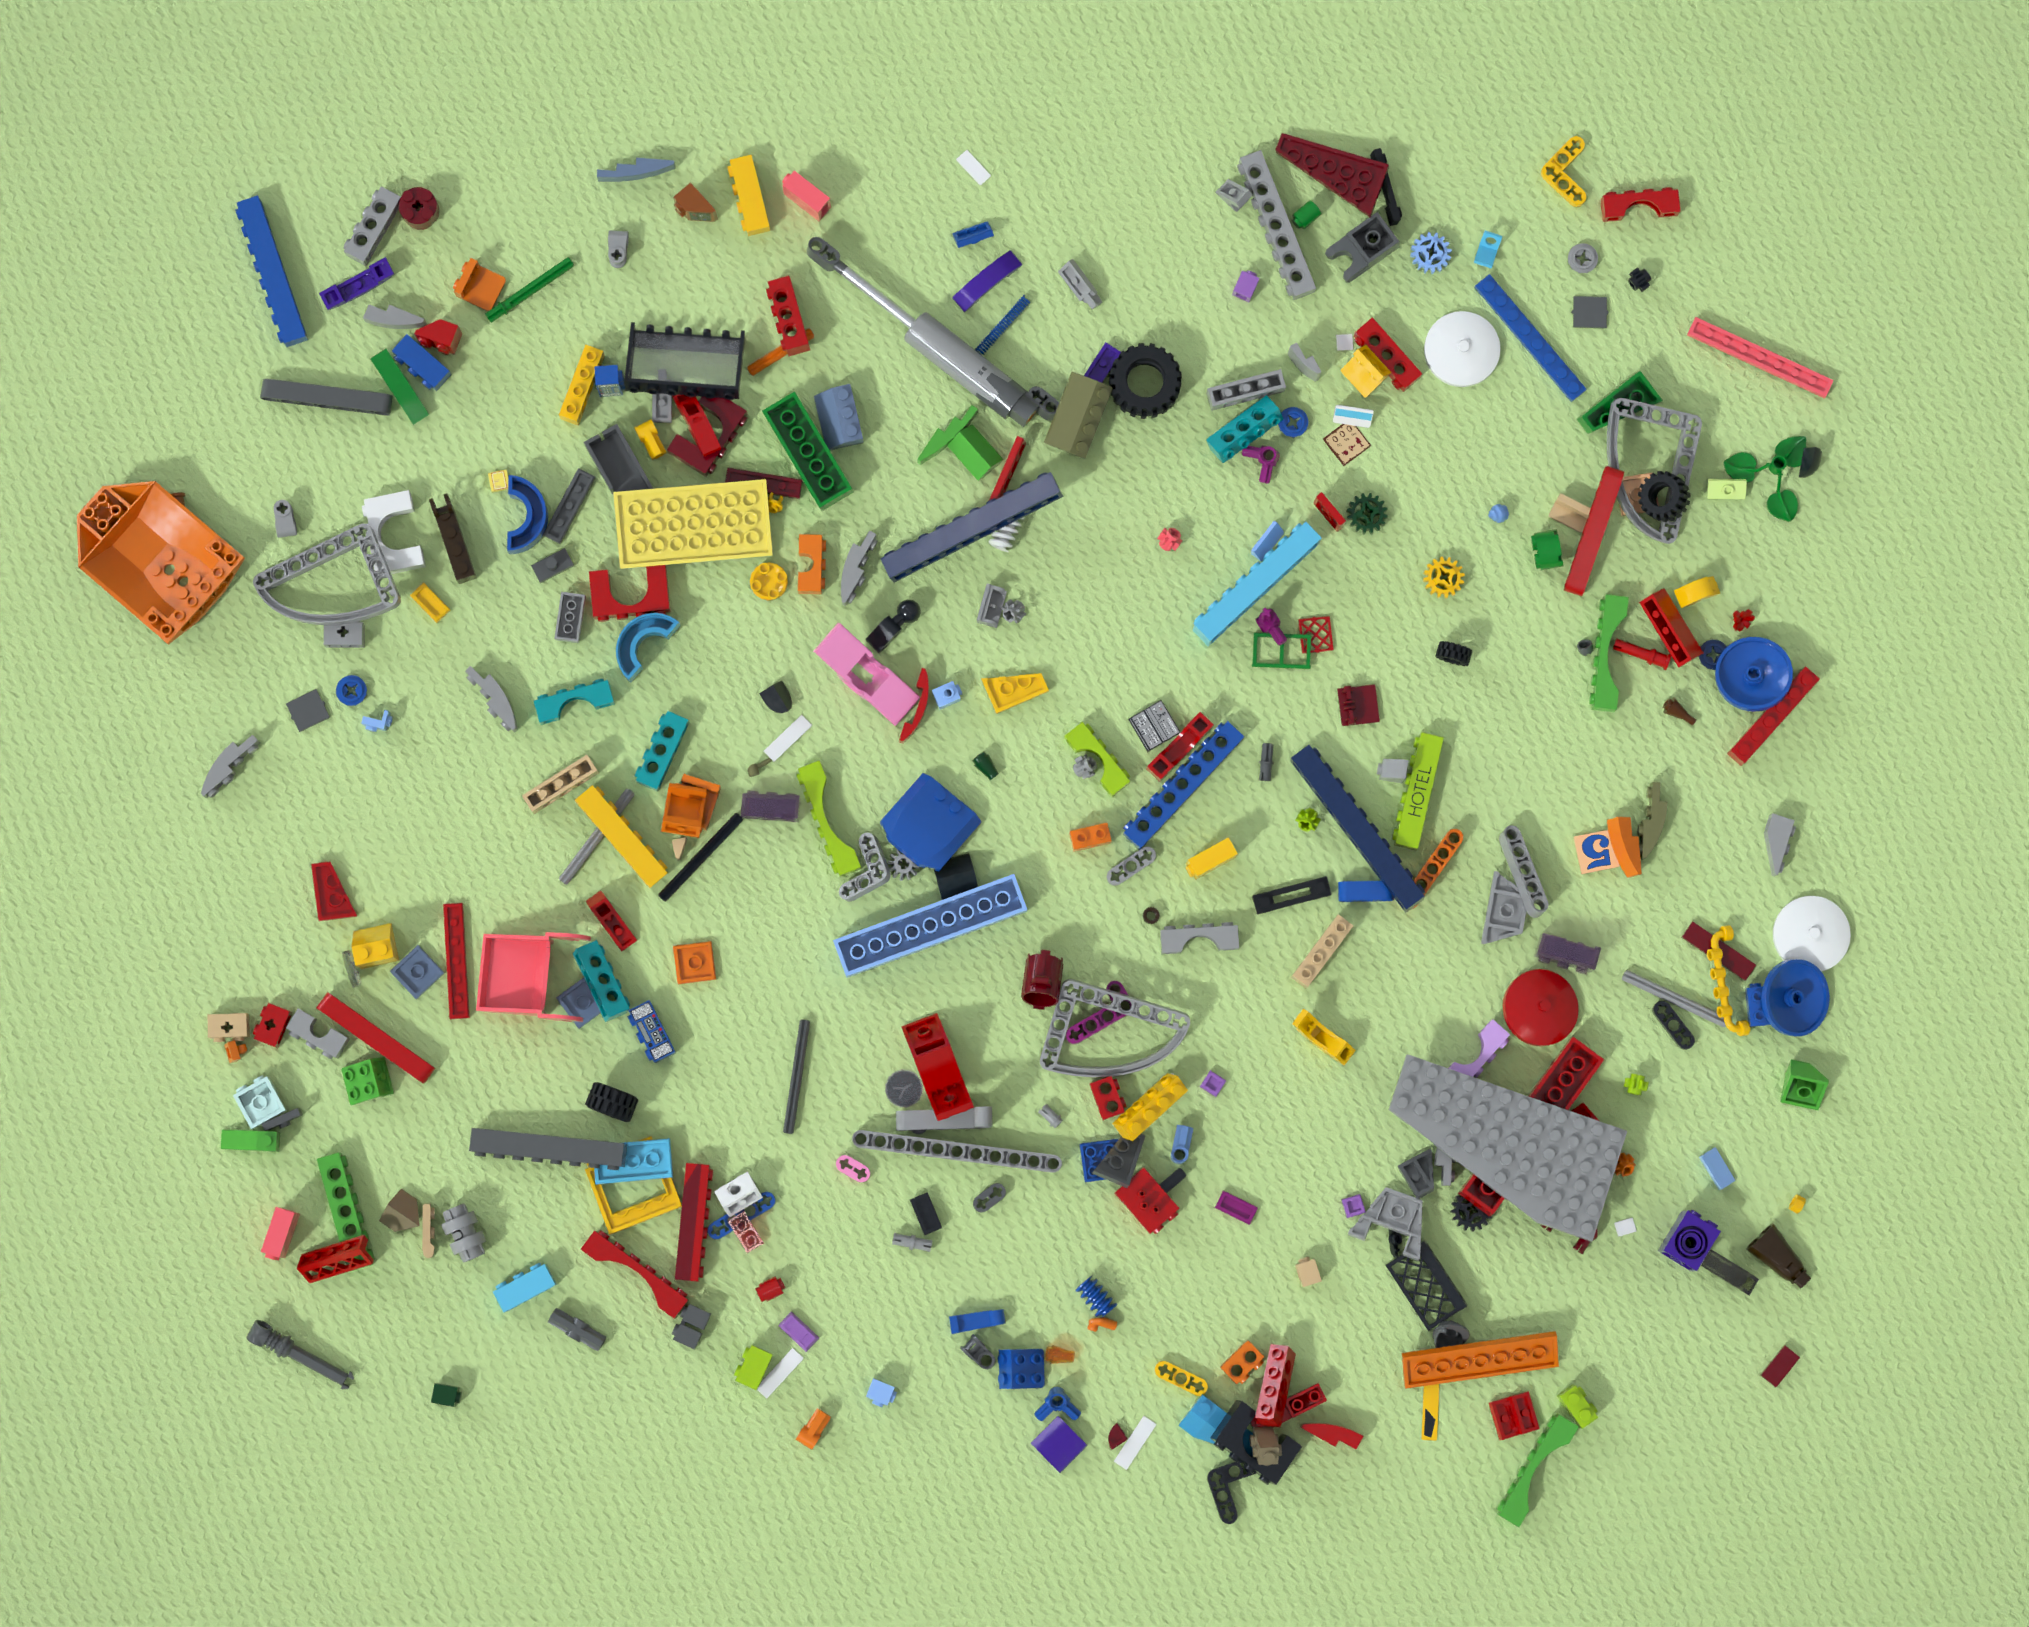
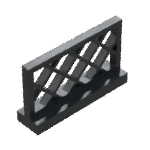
M1423 1240L1421 1242L1420 1264L1409 1262L1408 1257L1407 1261H1402L1406 1257L1402 1254L1386 1264V1267L1429 1331L1442 1321L1466 1308L1468 1304L1426 1240ZM1397 1262L1406 1264L1404 1275L1395 1273L1391 1266ZM1408 1265L1419 1267L1417 1278L1406 1275ZM1421 1267L1430 1269L1432 1272L1431 1281L1419 1278ZM1405 1278L1416 1280L1414 1291L1407 1290L1404 1287ZM1419 1281L1430 1283L1428 1294L1416 1292ZM1432 1284L1441 1286L1443 1289L1441 1297L1430 1295ZM1416 1294L1427 1297L1425 1307L1415 1304ZM1429 1297L1440 1299L1439 1310L1427 1308ZM1443 1300L1451 1302L1455 1309L1449 1313L1441 1311ZM1426 1311L1438 1313L1437 1320L1430 1325L1425 1319Z

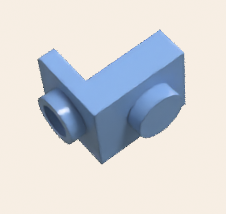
M384 710L382 721L363 716L361 724L366 726L365 729L368 731L377 732V729L386 731L387 727L391 726L393 717L390 716L391 713L388 710Z

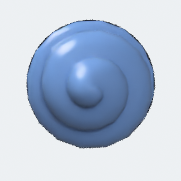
M1496 504L1491 508L1488 516L1493 521L1502 523L1508 519L1509 512L1505 505Z

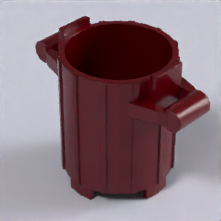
M1041 950V954L1030 955L1028 953L1021 997L1024 1002L1033 1005V1009L1045 1010V1007L1054 1006L1059 1002L1064 965L1063 958L1060 960L1056 956L1050 955L1051 951Z

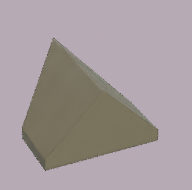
M400 1189L387 1204L379 1221L394 1232L420 1226L417 1199L403 1189Z

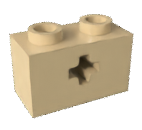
M207 1014L208 1038L213 1039V1042H225V1038H233V1041H244V1038L250 1037L249 1014ZM228 1023L229 1025L233 1026V1029H230L229 1033L227 1030H224V1027H227Z

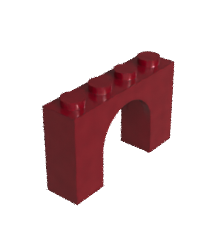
M701 397L698 401L703 409L716 416L722 423V434L718 439L721 450L704 457L697 445H694L678 434L667 448V452L705 477L715 471L717 467L715 463L719 458L722 459L728 450L726 449L729 442L733 443L738 435L736 431L740 426L743 427L748 420V417H746L748 414L745 409L724 398L709 399Z

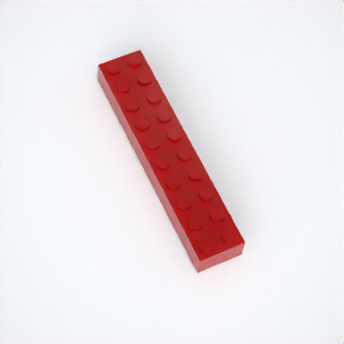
M1572 1037L1561 1049L1528 1096L1569 1110L1604 1059L1575 1037ZM1473 1173L1458 1192V1194L1488 1216L1493 1215L1504 1200L1502 1196L1483 1183Z

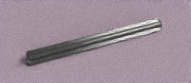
M802 1019L799 1023L783 1132L786 1134L794 1133L810 1027L809 1020Z

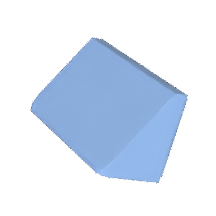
M1276 521L1272 522L1251 550V555L1259 561H1263L1264 555L1275 546L1284 534V531Z
M1716 1147L1699 1156L1718 1190H1722L1736 1181Z

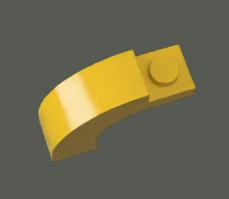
M1305 1009L1300 1012L1292 1023L1297 1028L1296 1030L1342 1065H1345L1356 1051L1348 1042L1327 1029Z

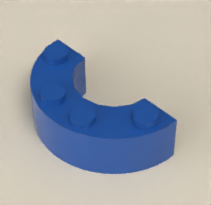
M509 475L508 494L510 498L524 503L527 510L526 520L522 526L514 531H509L507 534L508 553L518 554L535 546L543 537L548 524V509L542 494L535 485L522 477Z

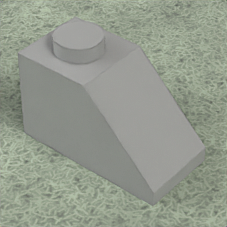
M1383 759L1382 763H1378L1377 774L1380 775L1379 780L1402 784L1406 779L1408 760Z

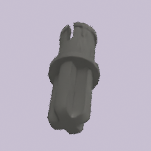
M1271 743L1262 744L1261 761H1259V781H1271L1272 764H1274L1272 762L1273 744Z

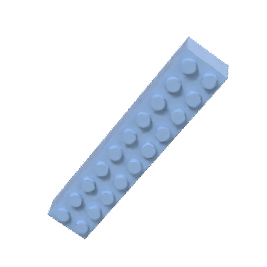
M1012 874L833 940L846 978L1023 914L1027 912V907L1016 877Z

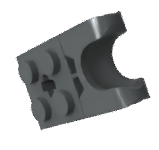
M1376 212L1371 218L1366 219L1348 232L1346 236L1326 250L1325 255L1331 260L1342 255L1349 256L1352 259V265L1343 275L1345 282L1350 283L1400 247V241L1379 213ZM1370 239L1377 240L1375 243H1370Z

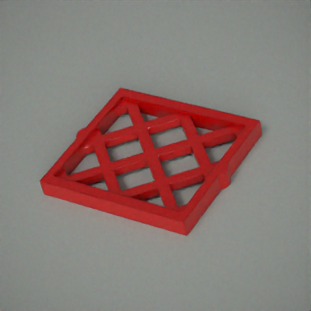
M1330 616L1298 619L1300 634H1302L1303 626L1307 629L1303 634L1309 631L1314 635L1311 638V645L1315 650H1311V653L1334 650ZM1321 619L1325 620L1322 626L1316 621ZM1312 621L1309 627H1307L1303 622ZM1327 622H1328V630H1329V631H1327V630L1324 628V626L1327 624ZM1314 624L1319 627L1316 633L1311 630ZM1321 630L1327 633L1324 639L1318 635ZM1328 636L1330 639V644L1325 641ZM1315 637L1321 640L1318 646L1312 643ZM1300 639L1302 654L1307 653V645L1304 647L1303 639ZM1324 643L1328 646V649H1320L1319 647Z

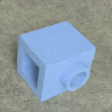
M953 681L932 690L939 710L961 701L960 695H963L959 685H955Z
M873 1378L866 1397L873 1400L872 1404L883 1408L884 1404L888 1406L889 1402L893 1403L897 1392L894 1391V1386Z

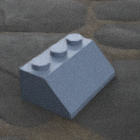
M850 384L833 387L814 396L824 442L829 450L863 443V436Z

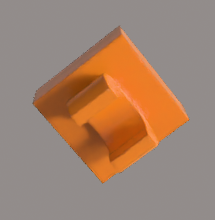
M235 1040L224 1045L229 1063L237 1062L240 1060V1054L247 1052L246 1044L237 1046Z

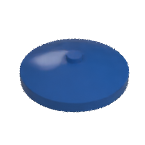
M1747 637L1731 643L1718 658L1715 670L1716 685L1722 697L1734 707L1752 712L1764 711L1780 703L1788 694L1793 679V668L1787 653L1775 642L1761 637Z
M1801 959L1785 960L1777 964L1765 979L1762 988V1008L1770 1025L1779 1033L1787 1036L1808 1035L1815 1031L1826 1017L1830 1000L1827 981L1820 969L1811 962Z

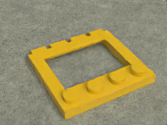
M649 1136L639 1141L653 1140V1138ZM588 1167L585 1169L609 1235L682 1207L672 1178H663L661 1180L666 1193L612 1213L602 1185L595 1184L594 1168Z

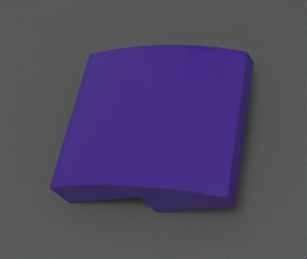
M1059 1416L1031 1442L1059 1473L1088 1446Z

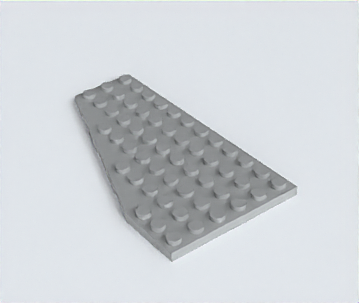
M1407 1054L1388 1110L1481 1179L1483 1183L1532 1218L1534 1222L1592 1242L1627 1131Z

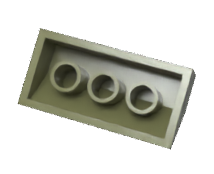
M1071 372L1044 443L1085 459L1113 388L1094 379Z

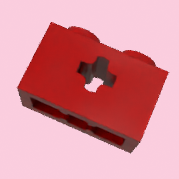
M268 1003L261 1011L260 1016L262 1020L260 1024H256L254 1028V1039L278 1048L293 1012ZM273 1021V1023L276 1024L275 1028H270L267 1025L268 1022Z

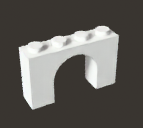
M410 491L364 499L365 505H362L364 517L367 516V525L374 530L391 574L426 567L421 546L394 550L386 547L381 540V529L388 519L415 512ZM370 545L372 554L375 552V545ZM378 561L374 564L375 571L382 568V562Z

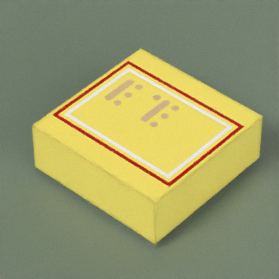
M507 469L488 473L492 493L508 490Z

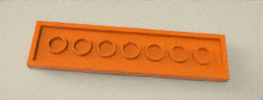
M1556 1331L1402 1353L1405 1389L1559 1367Z

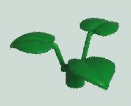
M1796 436L1782 440L1775 448V457L1772 461L1755 469L1757 465L1756 460L1749 453H1737L1724 460V468L1732 479H1746L1747 483L1754 480V472H1760L1766 468H1769L1772 474L1778 475L1777 494L1769 496L1767 509L1771 515L1787 522L1794 519L1798 509V501L1792 491L1784 490L1780 492L1781 478L1786 466L1791 468L1801 466L1803 449L1806 448V437Z

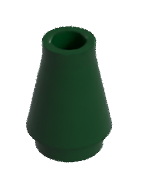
M984 751L972 760L973 766L988 777L989 780H992L999 774L989 754H986Z

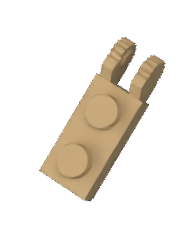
M431 1204L423 1205L422 1251L426 1258H431L434 1255V1246L431 1244V1239H434V1227H431V1219H435V1208H431Z

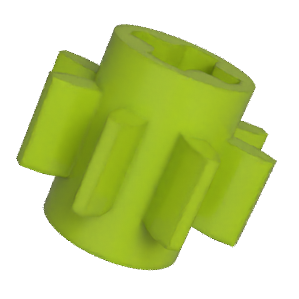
M1308 808L1306 810L1301 809L1295 821L1299 822L1298 827L1308 832L1311 829L1315 831L1321 819L1318 818V812Z
M1631 1074L1630 1078H1625L1624 1087L1628 1088L1627 1093L1641 1096L1642 1091L1646 1092L1649 1082L1644 1081L1645 1076Z

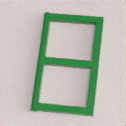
M1254 633L1252 667L1311 669V635L1284 634L1286 638L1307 639L1306 665L1283 664L1284 644L1280 645L1279 664L1257 663L1258 637L1272 638L1270 633Z

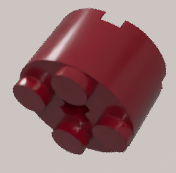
M414 187L403 192L399 201V211L404 221L410 227L417 230L431 227L439 217V205L431 191L422 187ZM418 206H422L420 211L416 210Z

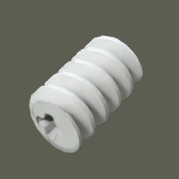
M1017 520L997 530V532H993L991 535L994 539H990L989 544L1001 551L1009 552L1006 547H1013L1009 540H1016L1012 533H1019L1015 526L1021 527L1022 525Z

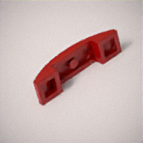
M925 668L921 669L916 688L923 690L913 723H904L899 743L902 744L916 731L926 711L929 685Z

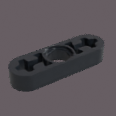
M1657 1002L1652 1008L1653 1015L1680 1049H1690L1695 1043L1692 1033L1667 1002ZM1658 1006H1665L1666 1009L1664 1012L1666 1013V1015L1668 1016L1671 1013L1673 1017L1668 1018L1664 1022L1662 1019L1666 1017L1663 1013H1657V1011L1659 1010ZM1671 1020H1676L1679 1024L1676 1031H1672L1668 1027V1023ZM1683 1029L1685 1032L1681 1034L1685 1038H1690V1040L1688 1041L1689 1045H1682L1681 1042L1683 1039L1681 1038V1036L1678 1035L1676 1038L1674 1034L1679 1033Z

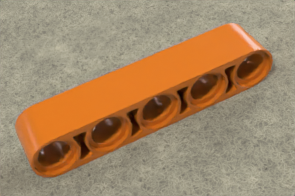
M1452 829L1443 837L1413 880L1415 884L1418 880L1425 882L1424 895L1462 843L1463 834L1460 830ZM1450 834L1458 836L1457 843H1452L1449 840ZM1440 849L1446 850L1447 858H1440L1438 851ZM1434 865L1437 869L1436 874H1430L1427 871V866Z

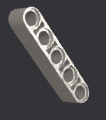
M1511 825L1506 827L1499 835V842L1527 913L1533 918H1538L1547 910L1548 900L1519 828ZM1507 834L1512 835L1513 839H1509ZM1513 851L1518 852L1520 857L1515 856ZM1520 869H1524L1527 875L1523 874ZM1527 886L1532 887L1534 892H1530ZM1534 904H1538L1541 910L1536 909Z

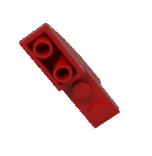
M672 396L703 456L705 457L721 450L718 439L696 396Z
M1319 1383L1287 1398L1282 1423L1327 1401ZM1255 1417L1250 1423L1252 1428L1270 1427L1262 1426Z

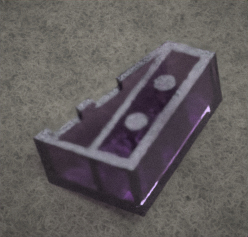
M1542 933L1534 957L1539 958L1538 961L1549 964L1551 961L1557 963V967L1563 969L1572 967L1576 969L1575 972L1586 975L1587 972L1590 973L1596 969L1601 947L1595 946V948L1585 946L1581 942L1575 943L1565 938Z

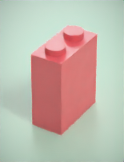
M793 171L792 174L788 173L782 181L784 195L820 222L831 208L830 198L796 171Z
M280 1207L275 1208L261 1252L266 1253V1258L279 1261L280 1258L286 1257L300 1213Z

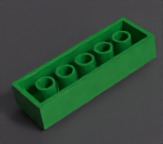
M795 391L762 410L821 511L854 493Z

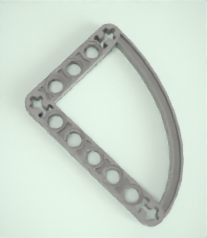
M1615 399L1611 403L1607 427L1608 466L1619 469L1617 436L1620 416L1681 430L1672 474L1676 476L1682 474L1685 478L1684 482L1688 486L1702 427L1701 418L1697 415L1630 399ZM1620 402H1622V406H1630L1629 410L1622 409L1619 412V408L1616 407V404H1620ZM1637 405L1643 409L1641 416L1634 414V407ZM1654 410H1659L1661 413V418L1658 421L1652 418ZM1672 414H1676L1679 417V422L1676 425L1670 422ZM1694 419L1697 425L1692 427L1691 432H1695V435L1686 434V431L1691 430V425L1688 422ZM1686 437H1690L1693 440V445L1690 448L1684 445ZM1683 455L1689 459L1687 466H1682L1679 462L1680 457ZM1622 482L1616 498L1632 524L1644 535L1664 544L1673 543L1678 535L1681 517H1676L1674 522L1669 520L1667 522L1661 521L1659 531L1655 530L1635 511ZM1668 487L1665 505L1671 500V487ZM1665 524L1674 525V528L1669 529V534H1672V537L1666 540V536H1663V534L1668 532L1669 527H1665Z
M364 523L257 574L253 579V585L257 593L267 605L287 618L307 624L340 625L358 622L384 614L397 608L401 603V597L374 530ZM364 529L367 531L365 537L361 535ZM348 536L351 537V544L344 546L343 540ZM329 545L335 546L332 554L326 553V548ZM375 545V552L367 554L368 546ZM360 546L382 602L346 613L308 614L295 611L280 604L269 593V590ZM317 553L318 559L313 563L310 562V555ZM300 561V569L294 571L292 569L293 564ZM378 561L382 562V568L374 571V564ZM278 570H283V577L280 579H276V572ZM388 578L389 584L384 588L381 587V580ZM261 579L267 580L264 582V586L260 585L262 583ZM386 592H389L394 597L393 603L389 602L390 598Z
M1067 979L1061 987L1059 1002L1056 1004L1040 1056V1065L1045 1070L1081 1077H1109L1137 1072L1160 1062L1180 1045L1189 1029L1190 1017L1185 1012L1078 980ZM1073 984V988L1078 990L1079 986H1082L1080 996H1077L1078 991L1072 990L1071 993L1067 992L1068 989L1065 986ZM1086 989H1092L1095 995L1093 998L1087 999L1084 997L1083 992ZM1109 994L1113 997V1002L1105 1004L1102 1001V997ZM1076 1000L1177 1030L1173 1038L1164 1047L1143 1059L1131 1063L1105 1067H1089L1057 1062ZM1129 1000L1132 1006L1130 1009L1124 1010L1121 1008V1002ZM1061 1002H1068L1071 1006L1070 1009L1062 1011L1059 1007ZM1146 1005L1150 1008V1013L1142 1015L1139 1012V1008ZM1166 1011L1169 1017L1167 1020L1161 1021L1158 1019V1013ZM1172 1014H1175L1174 1018L1178 1020L1184 1017L1187 1024L1183 1023L1182 1026H1179V1022L1175 1020L1171 1024ZM1058 1019L1063 1020L1065 1027L1063 1029H1056L1054 1022ZM1057 1038L1060 1042L1059 1046L1051 1047L1048 1043L1049 1039ZM1049 1051L1057 1052V1054L1052 1053L1051 1060L1054 1062L1046 1065V1061L1043 1059H1047Z

